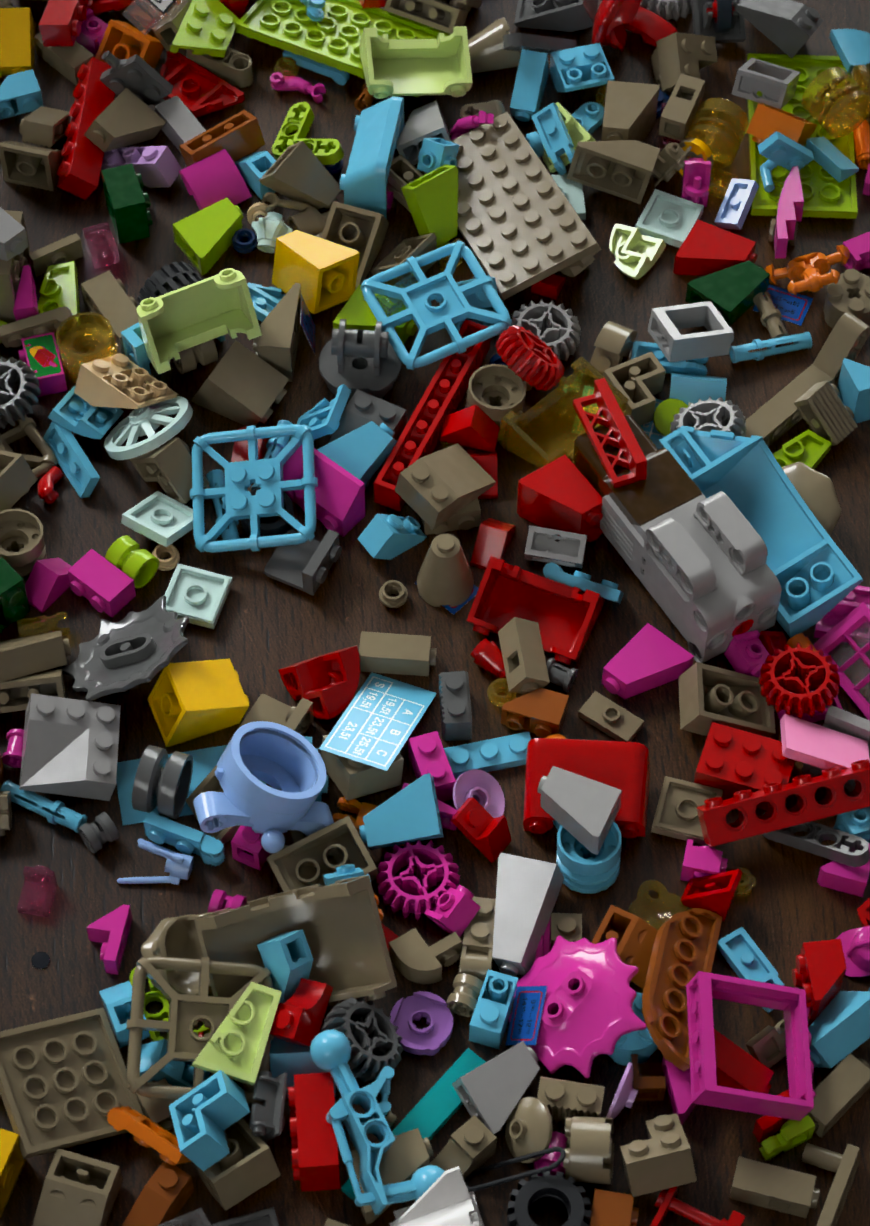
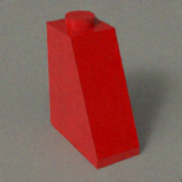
M697 219L675 255L673 273L677 275L706 276L748 260L755 264L757 260V254L754 253L756 242Z
M714 1029L717 1086L768 1094L771 1088L769 1082L774 1072Z

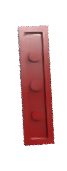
M606 379L594 380V394L574 399L573 407L613 488L647 479V459ZM595 403L599 408L596 415L583 409V407ZM596 424L608 427L609 431L607 434L603 435L595 432ZM607 444L619 448L620 451L617 456L605 453L604 449ZM619 465L628 468L631 473L617 477L615 469Z

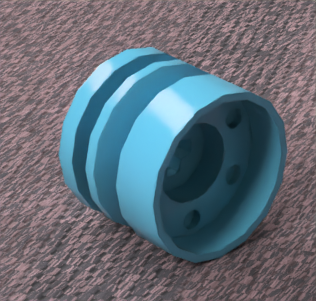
M613 822L598 855L591 853L564 827L560 826L557 832L556 864L564 876L563 884L569 889L583 894H595L608 889L615 883L620 873L622 844L621 831L616 822Z

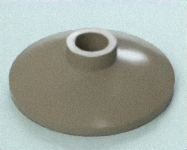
M534 1097L520 1099L507 1118L505 1127L506 1144L514 1158L548 1149L553 1129L552 1118L549 1109L540 1099ZM538 1156L521 1162L534 1163L538 1161L542 1156Z

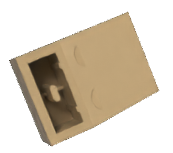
M121 353L81 364L74 391L76 395L93 407L140 409L177 397V393L170 389L166 383L159 381L150 375L146 369L139 367Z

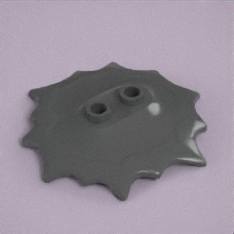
M161 596L147 610L141 612L130 611L123 620L117 623L101 619L99 634L93 640L79 644V655L76 661L62 668V673L75 680L72 686L74 691L88 692L85 697L87 701H93L113 693L126 692L136 685L149 683L187 645L188 639L183 636V633L189 623V617L185 616L177 619L178 615L175 611L167 612L166 596Z

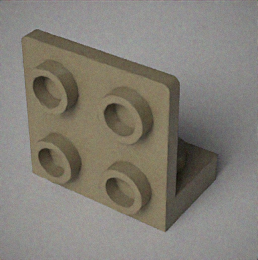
M261 694L239 728L250 722L268 721L286 726L304 736L313 722V702L302 697L297 706L291 707L266 694Z

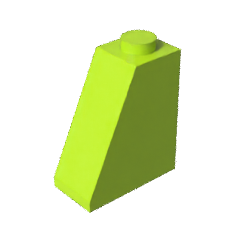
M444 164L401 187L419 235L434 233L437 237L436 249L450 244L449 240L457 236L458 169L457 166Z
M227 197L173 224L175 243L202 276L207 274L231 246L232 237L235 232L242 229L243 213L239 206H234Z
M358 285L333 321L334 329H339L340 319H346L347 329L375 330L377 320L364 299L360 288L361 285ZM375 293L387 317L406 310L404 303ZM412 319L396 326L394 329L404 344L409 336H413L416 333L418 327Z

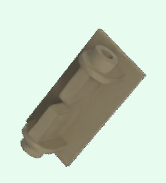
M671 142L665 146L658 154L652 171V175L658 179L654 184L655 187L662 180L667 183L684 166V160H689L686 155L692 147L684 151L677 143Z

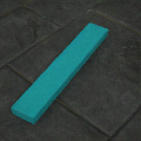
M467 1048L392 1131L393 1135L396 1136L418 1128L422 1139L427 1137L430 1141L463 1105L452 1083L486 1063V1061ZM348 1179L342 1186V1192L354 1201L356 1196L350 1179Z

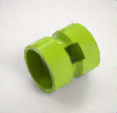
M128 535L118 538L105 555L106 560L134 580L135 588H141L150 582L159 567V559L146 549H140V545Z

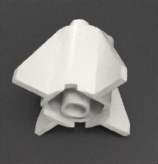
M457 1166L446 1170L399 1219L394 1220L389 1225L484 1226V1223L479 1213L474 1191H468L460 1168Z

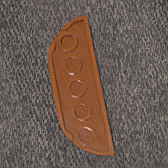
M691 908L688 911L677 912L659 928L655 937L642 994V1014L653 1041L662 1052L664 1058L683 1072L690 1068L686 985L699 971L711 973L723 918L717 913L700 908Z

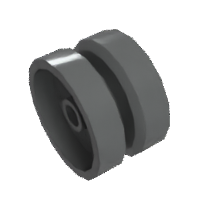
M149 745L145 749L137 768L132 791L133 809L150 813L157 807L160 816L177 819L184 808L185 800L188 796L193 773V756L175 751L168 758L166 749Z

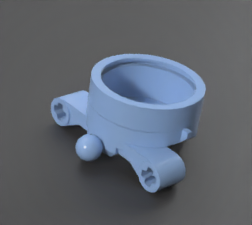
M268 721L250 722L237 729L218 760L217 768L214 771L224 792H204L199 794L193 801L200 829L203 832L215 833L236 825L251 826L255 833L263 834L261 846L269 853H277L283 849L285 837L282 833L288 832V830L301 831L309 836L334 823L329 805L324 802L315 801L323 789L327 777L326 767L321 755L306 738L296 731L281 724Z

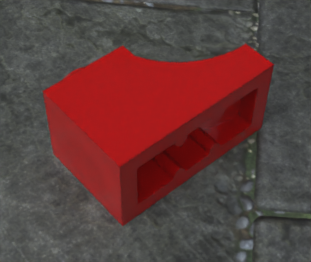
M301 978L292 997L286 1002L278 1004L270 1034L289 1043L311 1048V1042L320 1032L333 987L326 983Z

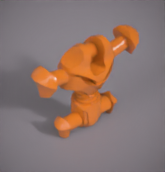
M837 245V252L826 256L821 252H813L790 260L787 267L774 269L773 264H770L765 268V271L770 274L769 283L777 285V280L789 278L792 280L787 287L788 292L797 295V293L807 290L808 292H818L824 285L838 283L840 279L839 272L831 269L830 273L827 272L831 265L839 262L844 266L848 262L850 251L844 245Z

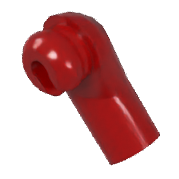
M53 466L37 484L38 496L40 499H44L47 504H52L59 497L58 492L53 488L64 474L57 466Z

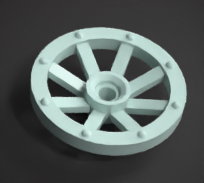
M181 396L140 409H134L129 416L110 431L104 441V448L109 456L115 460L131 459L159 448L184 429L192 417L193 409L188 400ZM177 414L175 418H172V417H168V416H167V415ZM160 425L166 426L159 432L155 433L154 430H156ZM147 435V439L137 443L138 437ZM128 438L126 445H125V446H121V445L125 442V440Z

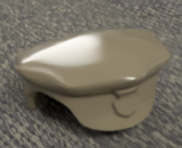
M795 462L781 467L829 536H831L842 514L831 478L802 462Z
M212 912L161 920L148 940L141 946L142 956L144 958L160 956L200 960L204 956L194 919ZM156 969L177 994L198 995L199 972ZM209 980L208 996L214 997Z

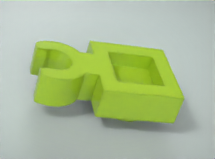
M809 1115L800 1121L790 1119L782 1125L779 1134L761 1142L763 1147L759 1148V1151L766 1161L775 1157L781 1151L787 1152L811 1139L816 1125Z

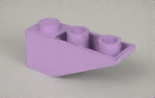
M168 146L124 147L110 150L104 153L101 170L132 163L135 173H141L144 186L150 188L171 187L179 175V170L182 169Z

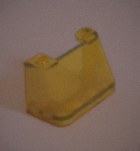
M581 356L571 365L574 369L573 374L567 378L563 376L560 379L559 387L525 413L521 410L514 413L511 410L502 417L498 443L505 450L539 468L565 454L570 458L573 456L576 438L586 433L573 407V400L594 394V380L605 377ZM606 379L624 416H626L627 412L625 410L629 399ZM596 403L583 407L584 411L595 415L599 410Z

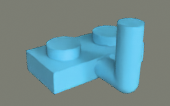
M778 131L759 144V154L768 158L760 166L764 191L771 192L775 189L771 174L772 169L780 165L791 171L793 166H798L800 170L814 159L812 151Z

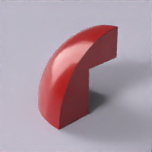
M356 645L281 668L278 671L287 691L295 701L301 700L303 697L313 702L314 717L325 720L331 719L346 709L356 693L360 678L358 648Z

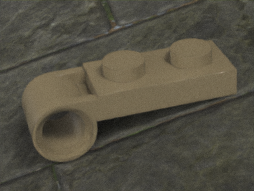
M474 896L472 900L481 908L464 931L458 974H469L484 982L488 969L492 970L496 899Z

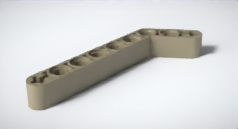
M850 312L843 314L835 324L813 364L746 419L747 432L745 437L751 438V435L762 436L769 447L798 423L803 416L797 410L794 402L815 383L829 380L830 383L837 387L844 358L855 361L870 335V327Z

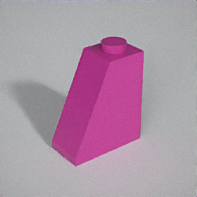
M647 623L603 667L602 684L610 693L617 694L625 700L678 679L682 673L693 665L694 655Z

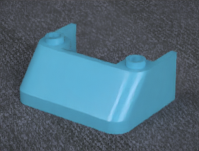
M392 96L362 110L360 116L356 115L354 122L356 135L346 174H341L340 190H344V204L381 213L386 219L387 181L394 151L397 149L396 142L404 128V98Z

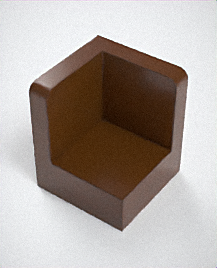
M631 1054L630 1062L633 1064L632 1088L638 1090L634 1102L664 1101L666 1080L665 1076H662L661 1063H638V1054Z

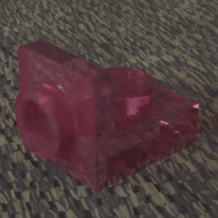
M25 866L23 870L25 881L17 905L18 913L49 918L58 885L55 872L44 866Z

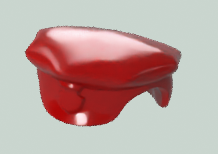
M602 0L594 19L592 44L610 45L623 52L627 34L622 24L633 22L642 0Z

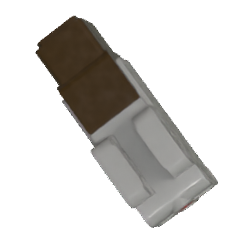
M627 415L625 418L647 459V479L613 488L587 433L578 436L574 442L573 464L602 496L603 505L601 512L603 518L600 521L601 531L688 642L689 651L694 655L696 662L705 663L724 653L735 635L758 630L760 633L775 625L781 597V585L776 575L766 564L768 555L766 544L725 492L720 491L706 498L666 448L658 449L632 415ZM600 425L594 428V431L606 435L609 428ZM609 444L604 449L605 453L617 456L620 451L619 448ZM619 465L615 469L617 477L631 473L628 468Z

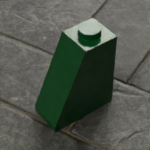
M748 260L690 281L687 284L685 301L689 304L711 301L730 327L754 304L753 298L757 294L767 292L770 274L762 267Z

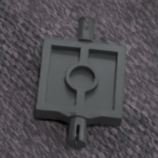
M109 50L102 55V60L108 63L111 68L102 72L100 81L116 95H119L127 87L148 106L160 104L165 101L164 97L171 94L173 85L139 55L136 54L128 59H118Z

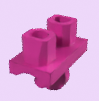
M688 158L689 160H684L681 198L707 207L711 161H704L703 158Z

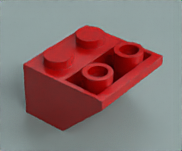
M841 939L803 942L800 955H796V968L792 969L794 987L804 989L806 993V1006L809 1008L808 1027L840 991L847 968Z

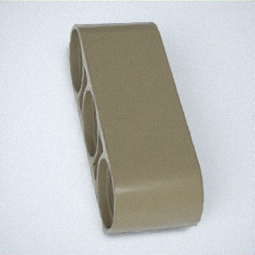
M228 47L224 57H213L207 54L193 55L192 50L186 49L187 58L232 86L246 88L252 84V59L247 54Z

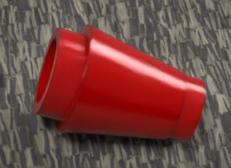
M487 638L483 639L473 649L470 656L474 658L475 664L504 681L506 673L502 652L494 641L490 642Z

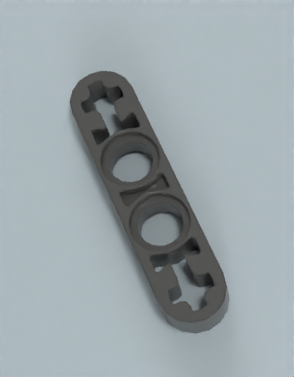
M525 33L503 35L504 50L521 52L522 49L551 55V52L577 47V41L571 39Z
M812 821L762 834L769 840L851 867L863 866L870 859L869 843L866 839ZM799 831L808 832L805 836L798 837L793 835ZM825 840L835 841L833 845L826 846L820 844Z

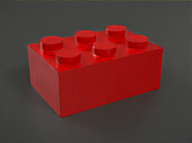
M712 722L696 769L694 783L723 789V798L729 799L733 798L734 793L737 791L751 789L753 793L764 790L763 786L769 783L781 782V785L790 783L796 761L782 756L781 741ZM761 802L756 808L768 810L767 802Z
M330 1072L295 1074L294 1086L288 1087L294 1181H300L301 1192L341 1189L338 1143L332 1124L326 1121L327 1113L335 1105L333 1077Z

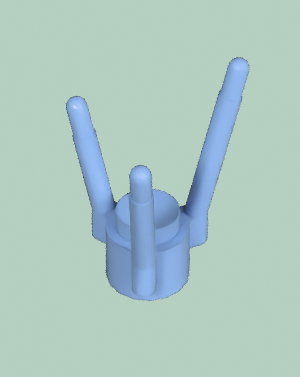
M139 838L137 840L139 848L167 858L164 872L170 873V876L118 878L117 883H171L179 885L181 879L189 880L194 856L177 853Z

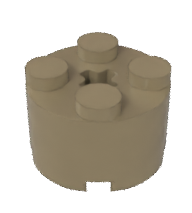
M847 269L844 273L840 274L837 284H828L823 311L824 319L832 329L839 318L846 312L852 313L870 327L869 276L859 273L856 269Z
M583 1116L566 1118L565 1137H567V1148H564L566 1156L563 1161L566 1180L571 1176L576 1179V1183L611 1185L614 1165L613 1138H611V1133L614 1134L613 1118Z

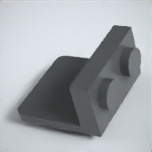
M289 530V531H287L286 534H293V533H299V532H296V531H294V530ZM328 530L321 542L313 539L311 542L308 540L298 545L278 546L264 568L265 575L314 596L320 584H323L326 580L331 566L340 557L342 547L339 545V533Z

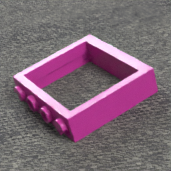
M699 971L686 985L692 1103L800 1121L814 1108V1098L816 1097L812 1086L814 1064L810 1059L812 1036L808 1031L807 1018L809 1016V1008L806 1006L805 990ZM712 998L784 1011L789 1097L717 1086Z

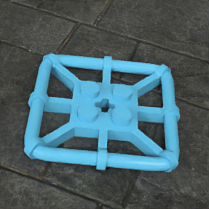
M462 241L447 244L416 258L413 256L406 259V262L363 280L360 287L364 299L376 320L383 322L382 332H389L391 346L399 360L410 370L424 367L457 352L459 354L467 351L466 348L501 334L512 324L507 308L493 287L494 282L492 278L485 274L473 252ZM451 255L444 272L426 278L420 267ZM463 257L476 280L459 287L453 278V273L459 259ZM408 272H411L418 281V283L406 288L384 284ZM478 291L484 292L496 313L470 306L465 297ZM375 293L402 300L406 310L387 317ZM432 300H436L437 302H443L440 304V306H431ZM471 318L494 325L462 338L454 324ZM413 319L419 332L410 353H408L394 328ZM445 328L453 342L419 356L427 335Z
M288 424L260 428L252 425L247 426V429L212 432L201 437L197 435L193 440L194 445L191 453L192 489L189 491L190 498L193 499L195 547L200 552L217 553L247 549L256 552L260 551L261 548L298 545L308 540L311 542L314 539V532L316 530L315 488L318 487V478L315 477L314 441L311 428L306 424ZM295 435L275 458L258 460V439ZM248 440L249 461L229 463L209 445ZM302 445L304 477L297 480L283 481V465ZM203 451L224 468L225 487L204 489ZM252 483L261 486V489L256 490V495H252L250 491H247ZM304 489L305 526L284 510V491ZM225 497L226 513L205 535L204 499ZM280 516L299 533L260 537V518ZM250 519V538L215 541L233 520Z

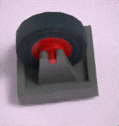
M691 0L694 34L713 36L716 43L745 42V20L734 9L741 0Z

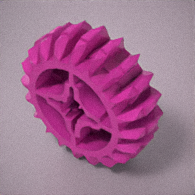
M417 840L416 845L406 842L404 843V848H400L395 844L393 854L386 852L384 862H380L378 866L379 873L376 875V881L379 884L378 893L383 895L385 905L392 904L391 907L394 913L402 909L404 918H407L410 913H414L418 921L421 913H424L426 909L433 911L438 898L444 892H447L449 887L457 888V885L460 883V876L457 874L458 865L457 863H452L453 856L451 853L444 854L442 845L434 849L432 840L427 845H422L421 840ZM408 865L406 871L401 872L400 876L394 877L401 868ZM442 881L435 891L428 894L429 888L436 886L437 882Z

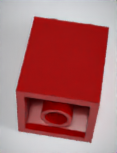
M566 454L518 480L517 514L520 517L542 528L587 535V542L596 540L602 534L600 529V521L603 518L601 512L603 505L602 496Z

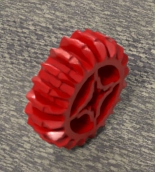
M513 325L502 332L499 336L500 338L496 341L495 347L498 355L502 357V361L508 365V368L515 375H518L522 381H526L530 386H534L542 391L550 390L559 383L565 369L562 361L558 359V355L552 351V348L548 347L544 341L524 327Z
M799 642L796 648H791L786 644L784 651L776 648L773 656L768 655L765 659V664H762L760 668L759 685L762 697H766L768 706L775 705L776 713L785 710L787 715L796 713L799 719L803 717V713H807L812 718L815 715V710L823 714L826 706L832 705L834 698L839 692L840 677L837 664H832L831 655L824 656L822 648L813 651L811 644L807 648H802ZM822 684L818 689L810 692V690L817 688V685Z

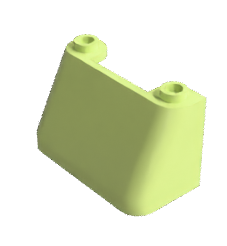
M454 26L451 35L445 37L444 33H439L437 39L389 40L388 34H383L380 37L377 33V28H364L359 45L360 58L368 93L375 98L383 99L388 96L421 95L462 97L471 89L473 81L467 26Z
M233 268L224 269L217 275L161 296L146 298L140 302L136 309L147 357L158 374L171 370L170 360L172 358L175 361L181 359L180 351L229 334L234 339L237 338L236 333H244L249 340L262 336L246 278L240 271Z

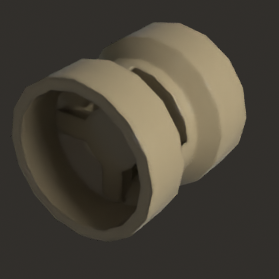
M457 974L452 984L454 991L448 996L446 1002L448 1009L457 1015L472 1017L484 982L469 974Z

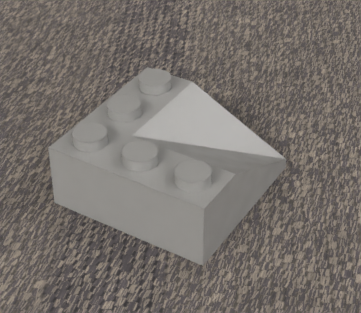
M31 693L25 712L19 790L110 801L117 778L121 705Z

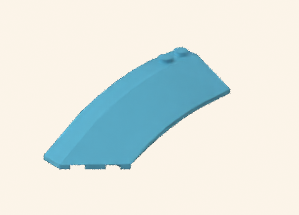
M681 426L659 440L662 448H666L706 498L720 491L725 492L765 542L768 551L766 564L776 575L781 585V597L776 620L790 638L815 625L863 581L861 575L832 540L797 492L762 436L751 435L750 438L735 436L733 432L712 429L711 432L695 430V427Z

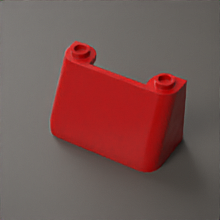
M491 555L466 621L474 625L473 631L486 636L490 632L498 634V631L514 617L538 622L543 650L554 654L556 661L570 665L571 661H578L605 600L599 593L588 589L583 593L578 587H571L528 572Z
M535 738L528 742L523 813L524 831L543 834L553 828V823L556 820L540 807L541 794L537 793V789L542 776H548L552 766L622 790L621 808L614 820L621 831V836L625 838L646 836L651 772L649 750L645 745L637 742Z

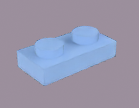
M732 178L714 221L717 227L734 230L742 229L759 187L755 180Z

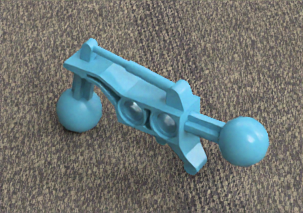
M337 1030L322 1031L311 1042V1058L318 1068L330 1071L342 1096L327 1113L326 1121L332 1124L343 1163L346 1164L356 1196L354 1200L355 1205L358 1207L371 1205L374 1214L378 1215L381 1214L387 1205L411 1200L416 1202L445 1170L438 1166L426 1165L417 1169L412 1175L411 1180L383 1185L379 1172L381 1157L396 1140L384 1117L391 1109L388 1095H390L391 1079L395 1073L393 1068L385 1066L379 1073L376 1081L368 1086L359 1088L347 1063L351 1055L350 1041L343 1033ZM380 1091V1094L382 1095V1100L378 1103L376 1100V1096ZM352 1104L362 1106L365 1114L356 1112ZM341 1121H343L360 1157L359 1182L364 1193H361L352 1163L353 1158ZM366 1134H374L378 1138L379 1143L375 1144L369 1141Z

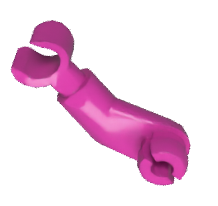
M275 72L270 76L271 86L276 91H299L306 95L311 94L313 101L316 103L323 101V96L319 93L325 94L326 89L322 83L312 86L310 82L300 77L283 76L279 72Z
M479 111L478 116L472 115L458 119L450 131L451 141L469 132L470 129L479 127L481 124H494V114H486L485 111Z

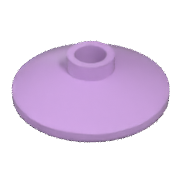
M471 769L462 773L457 778L453 787V801L456 810H459L468 798L474 797L493 818L503 816L505 810L504 794L501 786L492 775L483 770Z
M628 1062L606 1116L608 1118L615 1119L624 1107L631 1109L638 1090L632 1088L633 1064L631 1062Z

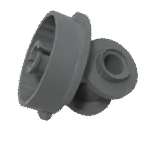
M340 319L339 329L333 328L332 339L321 350L319 370L328 389L335 396L337 388L342 384H345L351 390L347 402L350 401L357 389L377 398L384 397L392 389L401 371V361L389 342V332H382V321H376L375 330L347 329L346 319Z

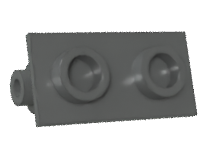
M260 1071L255 1081L253 1099L263 1102V1105L256 1103L252 1105L249 1128L252 1130L253 1136L262 1137L265 1143L280 1135L285 1125L283 1112L284 1102L288 1095V1087L286 1086L288 1073L286 1072L273 1078L271 1072Z

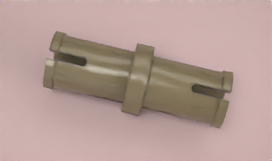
M763 292L757 294L753 298V302L762 317L760 321L769 331L771 338L789 336L782 323V315L775 308L768 292H764V295Z

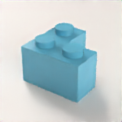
M222 1070L169 1105L180 1152L202 1171H205L230 1154L224 1130L250 1113L244 1090Z

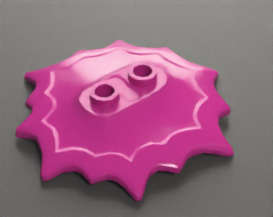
M557 936L551 951L545 956L536 958L530 970L518 979L517 987L547 986L536 1045L526 1046L534 1050L538 1061L547 1068L550 1074H554L564 1065H569L577 1069L585 1078H589L592 1062L596 1056L601 1054L612 1055L617 1041L624 1034L644 1030L647 1027L646 1023L634 1014L632 1003L637 993L630 987V981L639 972V968L627 965L621 961L617 953L616 938H610L604 942L594 944L586 938L570 942L562 936Z

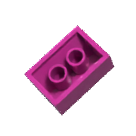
M302 445L285 462L283 466V481L297 480L304 477ZM314 448L315 477L318 478V487L315 488L316 518L328 530L335 531L344 537L366 516L365 483ZM304 489L284 491L305 512Z

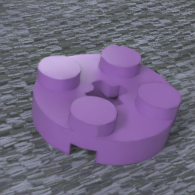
M426 991L414 992L413 996H408L405 999L403 997L398 1000L391 1010L390 1021L394 1026H398L396 1034L403 1038L399 1041V1044L406 1052L415 1055H435L440 1051V1048L447 1044L452 1035V1013L448 1009L446 1002L434 993ZM421 1017L427 1018L426 1023L429 1026L418 1029L413 1021H419Z

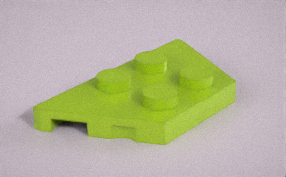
M192 0L169 51L178 53L179 48L190 49L193 55L207 54L213 57H224L236 30V23L240 19L219 0Z

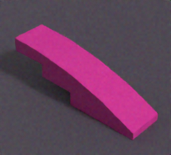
M798 166L792 167L784 182L778 202L774 235L775 259L786 258L788 240H794L796 222L802 221L804 198Z

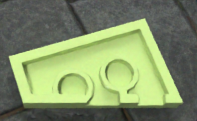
M251 982L191 1066L214 1074L222 1070L231 1079L253 1086L258 1075L282 991Z

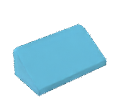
M814 137L806 140L805 147L812 151L814 160L839 183L859 171V168L825 137Z

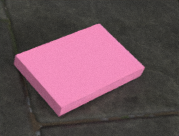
M787 714L783 715L780 721L783 757L823 770L832 767H840V770L851 768V763L859 760H869L870 763L868 741Z

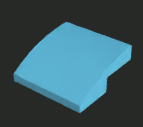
M856 29L831 30L829 38L847 73L865 71L866 75L870 77V33Z
M73 386L54 407L48 418L71 432L101 440L124 411L120 408L93 407L74 393L75 386Z

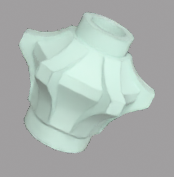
M268 212L266 217H259V221H252L251 227L257 235V248L262 252L274 254L276 238L293 232V228L288 227L282 220L283 216L280 213Z

